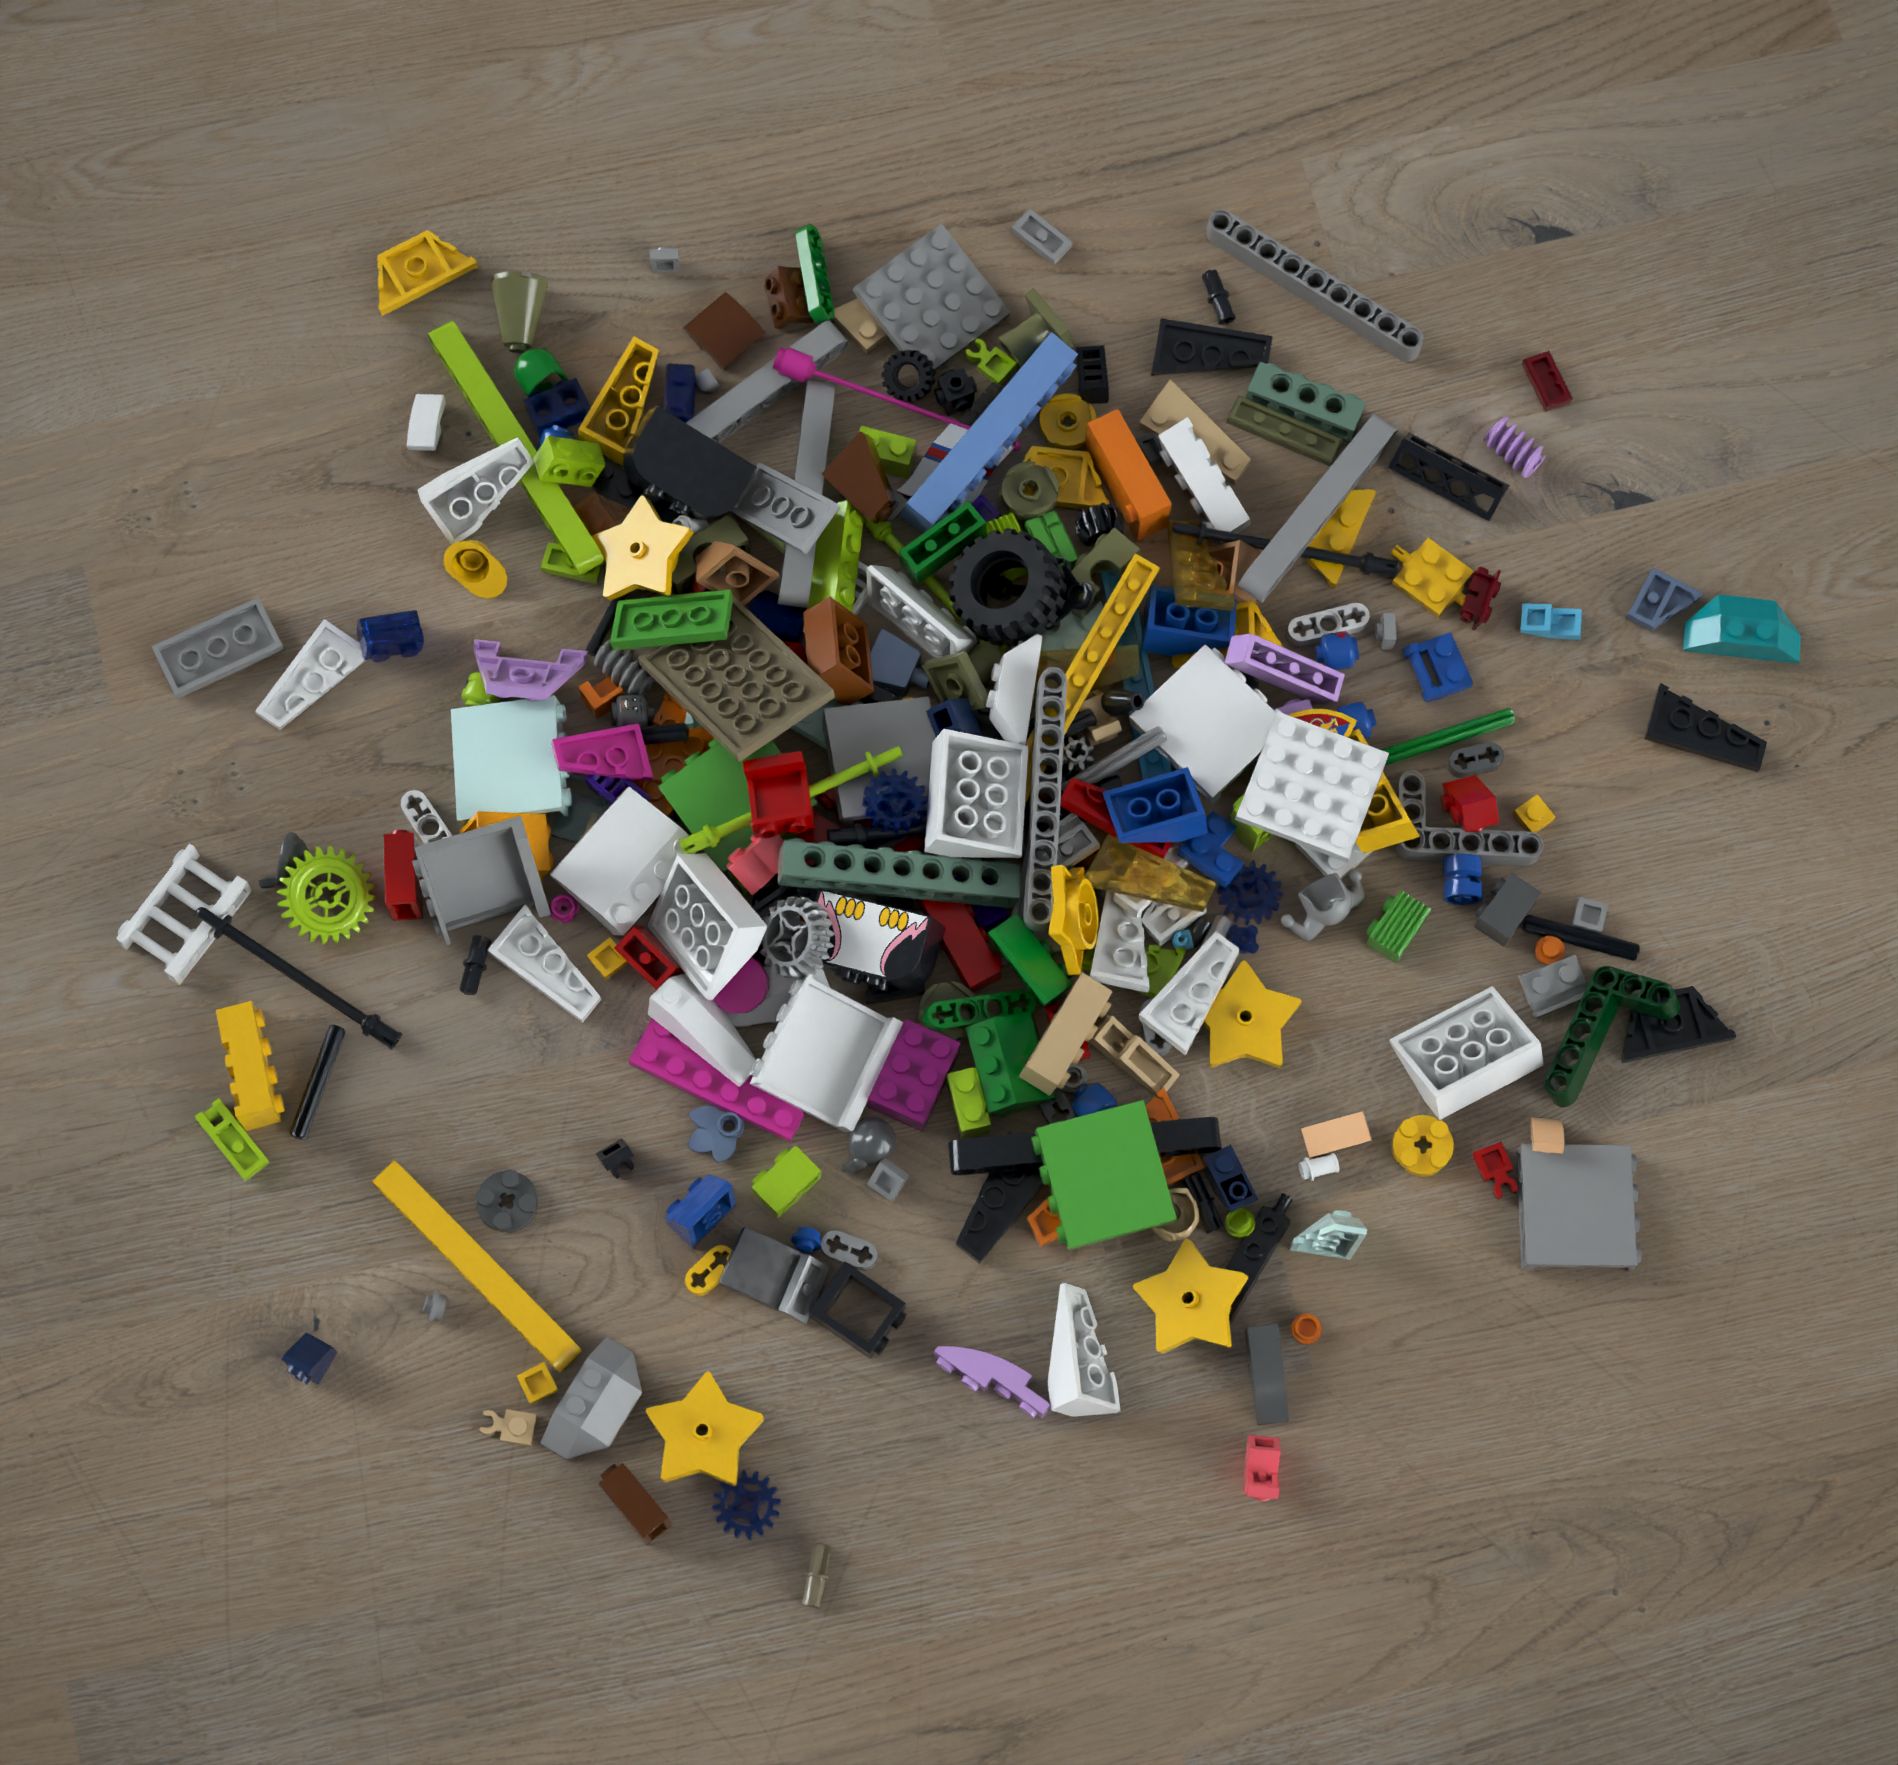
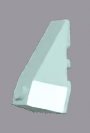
M1336 1210L1333 1211V1214H1326L1296 1236L1290 1245V1250L1351 1260L1365 1238L1367 1228L1359 1218L1351 1217L1350 1212Z

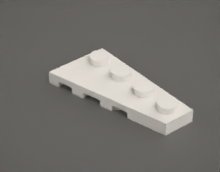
M324 619L256 709L255 714L278 730H281L371 657L373 652Z
M526 905L522 907L487 950L491 956L582 1023L601 1001L600 995L568 959L564 951L555 943Z

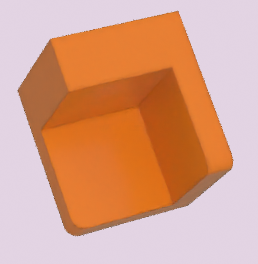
M606 677L593 687L588 680L578 687L580 698L596 719L611 710V702H616L619 695H625L621 686L617 687L610 677Z

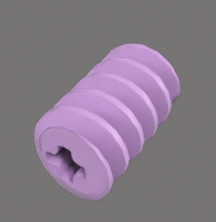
M1505 416L1490 429L1483 441L1489 439L1487 447L1493 449L1497 446L1495 454L1497 456L1506 454L1504 461L1507 464L1514 461L1513 469L1518 471L1523 468L1521 476L1528 478L1546 457V455H1540L1543 446L1540 445L1533 449L1532 445L1535 439L1532 437L1525 442L1523 439L1526 431L1523 430L1516 435L1517 424L1514 423L1507 427L1506 424L1509 417Z

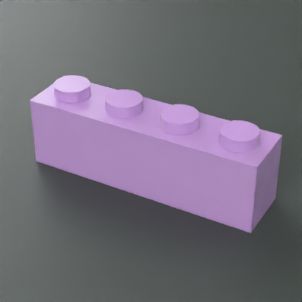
M1254 634L1232 636L1224 663L1302 698L1309 699L1316 704L1337 702L1345 676L1341 672Z

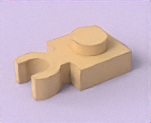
M506 1409L504 1418H501L494 1411H483V1416L492 1418L494 1423L490 1428L480 1427L479 1431L482 1434L491 1436L501 1432V1442L532 1447L538 1418L537 1414Z

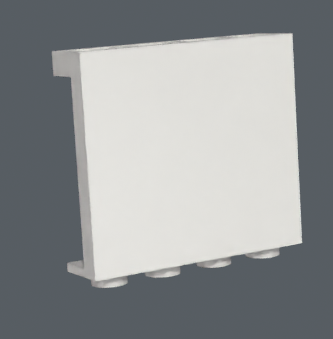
M1205 644L1144 702L1140 710H1135L1129 716L1130 725L1141 736L1156 726H1160L1163 729L1167 740L1155 747V749L1176 770L1188 767L1196 790L1213 805L1221 798V792L1260 756L1277 711H1281L1277 708L1273 710L1266 703L1268 700L1257 688L1252 690L1245 683L1247 679L1238 669L1234 668L1231 670L1224 664L1225 657L1216 648L1211 650Z
M812 974L805 975L802 979L795 978L789 989V993L792 996L788 1004H783L777 1014L776 1020L779 1023L775 1031H771L764 1041L763 1047L766 1050L762 1059L758 1058L751 1069L750 1075L753 1078L750 1084L844 1133L853 1132L904 1022L894 1017H884L812 979Z

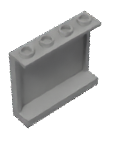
M929 697L824 708L822 726L831 776L867 760L865 752L868 751L874 757L899 746L903 757L877 768L880 774L877 777L870 771L833 788L840 828L852 827L854 820L921 813L927 810L932 742L936 738L926 712L933 708L930 706Z
M521 816L415 847L418 859L412 861L417 878H424L419 880L424 898L430 896V899H426L430 916H437L432 919L437 936L443 934L447 946L451 945L448 934L449 930L522 909L524 905L527 907L536 905L539 918L551 915Z
M1532 1144L1520 1145L1516 1151L1521 1270L1534 1271L1536 1267L1626 1268L1627 1271H1632L1637 1266V1263L1641 1262V1246L1636 1244V1232H1639L1640 1218L1634 1212V1202L1638 1201V1186L1633 1184L1632 1173L1636 1172L1637 1160L1636 1155L1631 1154V1145L1565 1144L1563 1154L1532 1151Z

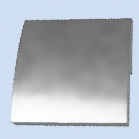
M742 1227L718 1283L742 1296H748L773 1310H778L802 1253L761 1233Z

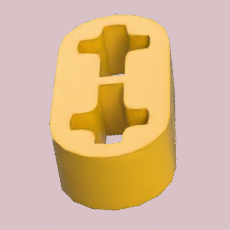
M725 1245L713 1247L687 1272L685 1284L689 1293L694 1296H704L718 1284L725 1266L720 1264L714 1270L711 1267L716 1263V1254L720 1256L727 1254L730 1256L732 1250ZM707 1271L710 1273L704 1279L705 1287L702 1288L699 1285L695 1288L692 1287L694 1284L692 1277L694 1275L702 1277Z

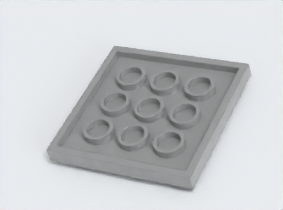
M942 223L860 282L852 290L899 351H920L919 353L927 355V359L933 362V370L938 369L1011 313ZM912 366V368L919 375L918 370L914 366Z

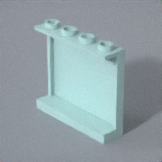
M555 695L548 697L546 700L529 701L522 699L451 709L457 821L462 827L477 811L534 814L560 811L564 817L569 816L568 806L572 805V795L570 788H567L566 778H570V772L558 771L551 745L552 739L567 737L566 732H563V722L567 721V714L564 704L561 705Z

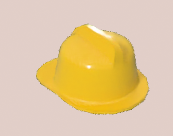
M477 540L459 541L453 543L445 551L443 564L446 571L472 594L489 599L503 593L507 586L508 578L505 568L491 555L490 550L484 543Z

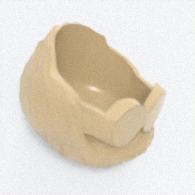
M1188 1188L1169 1189L1177 1220L1174 1223L1151 1228L1156 1236L1164 1242L1176 1243L1187 1239L1198 1224L1199 1210Z

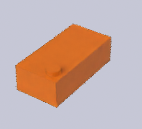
M1116 409L1088 422L1084 448L1090 453L1098 473L1136 541L1167 528L1172 504L1120 411Z

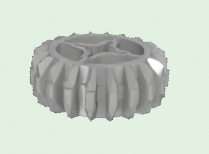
M794 896L787 897V900L778 901L777 907H770L771 916L763 917L768 926L761 941L764 948L760 951V954L767 956L764 963L771 966L772 971L786 978L802 979L805 975H815V969L824 968L822 959L830 958L827 953L828 948L834 947L830 943V937L835 935V933L829 930L833 921L826 918L828 911L822 909L821 904L816 901L809 900L806 897L799 898ZM799 915H801L804 918L806 924H804V921L800 920ZM787 950L789 954H792L793 960L788 956Z

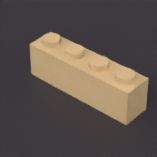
M1082 972L1073 983L1019 1077L1049 1096L1056 1088L1062 1090L1071 1075L1066 1072L1070 1064L1076 1066L1084 1053V1050L1080 1048L1084 1040L1089 1043L1098 1029L1094 1025L1098 1017L1103 1019L1112 1004L1108 1002V999L1113 991Z

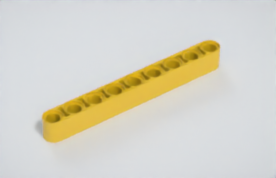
M395 1160L372 1180L377 1189L555 1370L560 1373L582 1352L581 1348Z

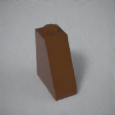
M860 431L824 470L822 475L870 522L878 524L890 517L893 513L892 507L897 502L873 439L868 434Z
M623 1463L618 1467L614 1464L601 1474L602 1480L598 1483L646 1545H649L672 1526L667 1515Z

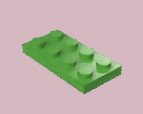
M731 590L618 601L610 640L613 651L727 640L733 603Z

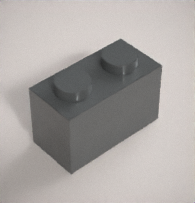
M1511 873L1507 880L1500 878L1491 891L1495 894V897L1490 903L1484 901L1475 914L1479 919L1474 927L1503 947L1542 893L1514 873Z

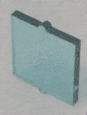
M571 791L572 805L568 806L569 816L564 817L560 811L554 812L556 817L551 829V836L578 843L579 837L583 836L589 814L598 813L597 822L611 805L604 800Z

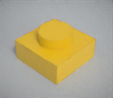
M1538 794L1513 812L1514 817L1526 832L1537 833L1554 821L1556 817Z
M611 937L586 955L587 959L605 981L628 964L614 949L616 943Z
M545 1362L517 1375L530 1405L559 1392Z

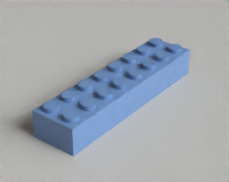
M1051 332L908 500L900 517L923 534L950 515L948 513L949 510L954 512L958 509L969 494L966 490L969 489L972 492L987 473L984 469L991 470L999 461L1005 451L1003 446L1006 449L1012 446L1023 430L1020 426L1022 425L1024 428H1027L1041 409L1038 405L1040 404L1044 407L1059 386L1056 384L1058 383L1062 386L1070 377L1072 371L1077 366L1073 362L1078 354Z

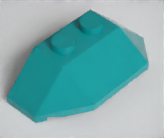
M1718 594L1685 622L1683 651L1798 664L1800 662L1801 635L1779 604L1774 600Z

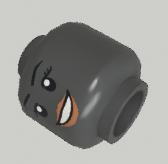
M619 695L616 702H611L612 726L621 727L639 723L640 727H647L648 722H653L654 720L653 704L648 705L647 699L643 695Z

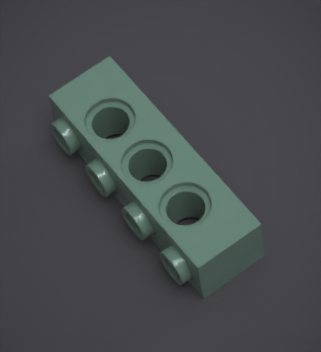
M1259 362L1246 394V399L1340 437L1349 443L1352 441L1366 402L1356 395L1343 394L1334 390L1330 385L1317 384L1301 374H1291L1281 370L1275 364H1265L1263 362ZM1282 387L1286 392L1280 393L1275 391L1274 388ZM1307 397L1310 398L1312 402L1305 403L1300 398ZM1333 407L1336 408L1339 412L1331 413L1327 410V408Z

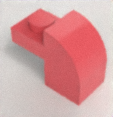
M1248 1435L1244 1467V1494L1259 1501L1278 1499V1469L1281 1452L1278 1437Z

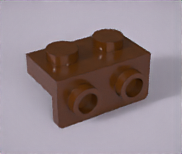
M777 266L764 280V288L768 295L770 314L775 328L782 329L788 322L813 324L815 321L808 310L801 268Z

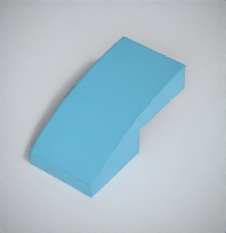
M1522 604L1521 633L1555 639L1581 640L1582 609L1552 608V604Z

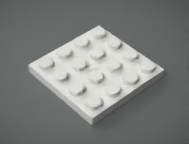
M1277 711L1235 820L1348 862L1389 753Z

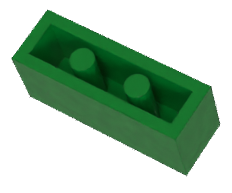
M968 501L899 551L900 564L916 584L919 585L959 556L967 546H973L976 543L975 539L981 535L985 537L987 535L986 521Z

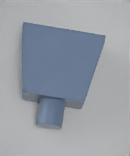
M881 629L870 652L873 684L900 697L907 695L911 684L927 689L930 681L925 671L919 668L921 652L886 630Z

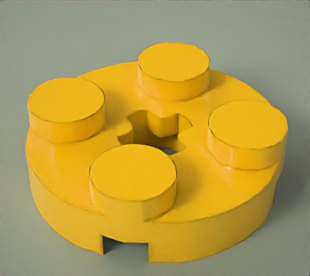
M1064 393L1054 396L1043 407L1040 413L1039 428L1049 447L1075 450L1085 445L1087 423L1097 419L1090 403L1088 405L1076 394ZM1068 416L1071 421L1076 423L1072 424L1071 427H1065L1060 422H1063L1064 417Z
M1417 1115L1404 1120L1392 1139V1154L1396 1162H1399L1406 1172L1418 1177H1428L1438 1173L1449 1162L1454 1150L1453 1137L1447 1124L1428 1115ZM1421 1138L1426 1139V1142L1431 1145V1148H1427L1426 1153H1420V1148L1414 1145Z

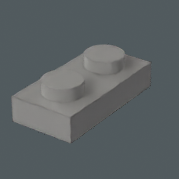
M1031 209L1011 227V233L1053 266L1072 247L1071 240Z
M801 1254L778 1311L799 1323L807 1324L810 1317L809 1311L818 1298L830 1267L810 1255Z

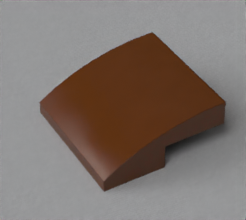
M724 292L683 327L701 350L704 348L721 369H724L766 333L755 319L727 292Z

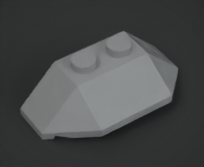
M606 1336L586 1359L556 1407L540 1444L566 1460L610 1447L642 1395L633 1352Z

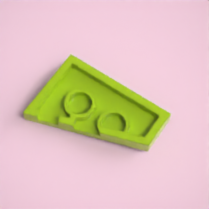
M1158 945L1144 947L1147 956V977H1149L1150 987L1148 993L1134 991L1154 999L1177 974L1187 949H1161ZM1095 946L1087 951L1082 962V968L1090 972Z

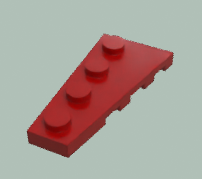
M1071 778L1061 795L1060 806L1117 838L1102 793L1108 790ZM1172 842L1126 844L1161 863Z

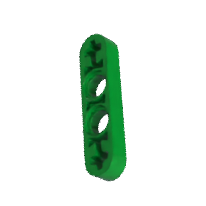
M809 223L796 230L795 236L808 310L812 319L820 325L833 319L835 310L822 238L817 228Z
M1016 990L938 1001L929 1005L924 1010L923 1022L928 1029L933 1031L963 1028L993 1017L1033 1013L1036 1008V1000L1031 992ZM1019 999L1021 1002L1026 1003L1024 1009L1021 1007L1008 1008V1004H1013ZM988 1001L998 1003L1000 1007L998 1016H992L988 1013ZM962 1004L971 1008L972 1018L970 1020H965L960 1016L959 1007ZM936 1010L938 1014H944L951 1011L950 1017H946L940 1021H938V1019H933L932 1014L935 1013Z

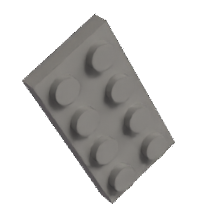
M759 462L739 500L729 512L807 555L840 507L827 497Z
M259 597L151 646L177 699L285 650Z

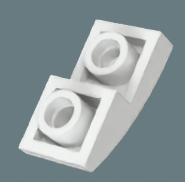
M416 394L408 428V450L436 451L442 432L440 420L446 405L444 395Z

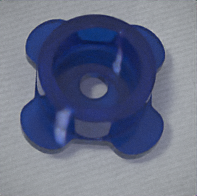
M1233 925L1230 927L1231 943L1239 948V953L1245 954L1249 952L1254 954L1258 951L1259 945L1256 943L1258 929L1256 926L1239 927L1238 925ZM1242 937L1246 938L1245 942L1241 941Z

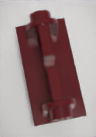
M1478 567L1477 571L1473 572L1467 591L1477 594V597L1466 594L1459 612L1461 621L1465 623L1474 622L1472 630H1475L1482 622L1487 623L1493 608L1489 604L1491 599L1497 596L1501 587V582L1498 581L1501 573L1500 570L1493 576L1488 574L1489 570L1484 567Z

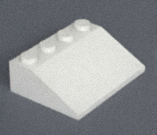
M870 565L867 568V603L931 657L938 658L966 651L968 654L975 647L977 640L974 632L966 626L961 627L954 621L953 615L947 609H940L932 603V598L924 590L918 591L911 585L910 579L904 573H897L891 567Z
M943 729L932 742L924 852L949 857L1020 858L1022 856L1028 760L1027 745Z
M627 787L550 873V876L613 935L624 936L661 894L677 854H684L679 839L689 835L636 791Z
M706 853L677 854L647 927L707 1000H713L758 950L768 926Z
M1493 986L1389 1039L1391 1046L1423 1100L1439 1120L1544 1066L1541 1042Z

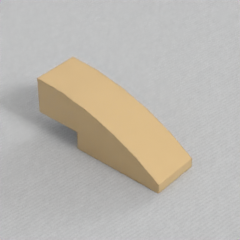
M1105 1015L1103 1019L1100 1018L1095 1024L1098 1029L1090 1043L1110 1061L1155 1095L1163 1087L1167 1092L1180 1074L1142 1038L1133 1035L1114 1016Z

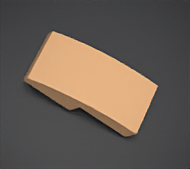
M1363 1111L1301 1128L1309 1158L1372 1141Z
M1531 1117L1532 1151L1563 1154L1565 1141L1562 1120Z

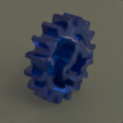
M893 768L889 776L884 771H880L879 780L872 777L869 783L870 786H865L863 795L866 797L862 801V806L868 807L865 811V817H874L872 821L873 826L879 823L883 824L882 832H886L889 827H893L895 834H898L900 827L909 832L911 822L918 826L921 820L920 816H925L927 810L925 805L928 802V796L923 795L925 786H916L918 777L915 776L912 779H908V771L904 770L902 775H897L896 769ZM888 786V788L885 791H880L882 788ZM905 812H910L909 814L902 817V815Z
M1255 860L1251 861L1249 867L1243 864L1241 871L1226 888L1218 886L1217 893L1223 895L1219 898L1218 903L1219 905H1227L1224 910L1225 915L1231 912L1235 914L1233 919L1235 923L1240 918H1244L1246 926L1249 925L1250 919H1254L1256 924L1259 925L1261 924L1262 916L1269 920L1272 917L1271 910H1278L1280 904L1277 901L1282 899L1283 893L1276 890L1281 887L1282 883L1281 881H1273L1276 874L1275 871L1265 872L1266 864L1261 865L1260 868H1256ZM1262 882L1266 884L1269 892L1264 890ZM1255 885L1254 893L1244 901L1245 893ZM1231 894L1236 896L1238 904L1233 901ZM1255 907L1259 908L1257 910H1248Z
M742 1470L741 1478H738L736 1486L722 1481L719 1483L724 1491L722 1493H714V1498L719 1500L720 1504H715L712 1508L713 1511L721 1512L716 1518L717 1524L726 1522L723 1529L725 1533L734 1529L735 1539H739L742 1533H746L747 1539L752 1540V1532L757 1531L762 1537L764 1536L762 1529L764 1526L771 1529L774 1527L770 1519L771 1517L779 1518L780 1513L774 1509V1506L781 1505V1500L772 1497L778 1492L777 1487H767L770 1478L766 1477L760 1481L759 1472L755 1471L751 1478L747 1476L746 1470ZM743 1485H754L761 1490L752 1492L746 1490ZM733 1490L735 1494L733 1504L726 1508V1500ZM746 1498L749 1502L755 1501L752 1504V1511L747 1512L745 1508L738 1509L742 1506V1499ZM768 1501L767 1512L760 1519L758 1515L760 1507ZM741 1518L748 1520L750 1525H739L732 1520Z

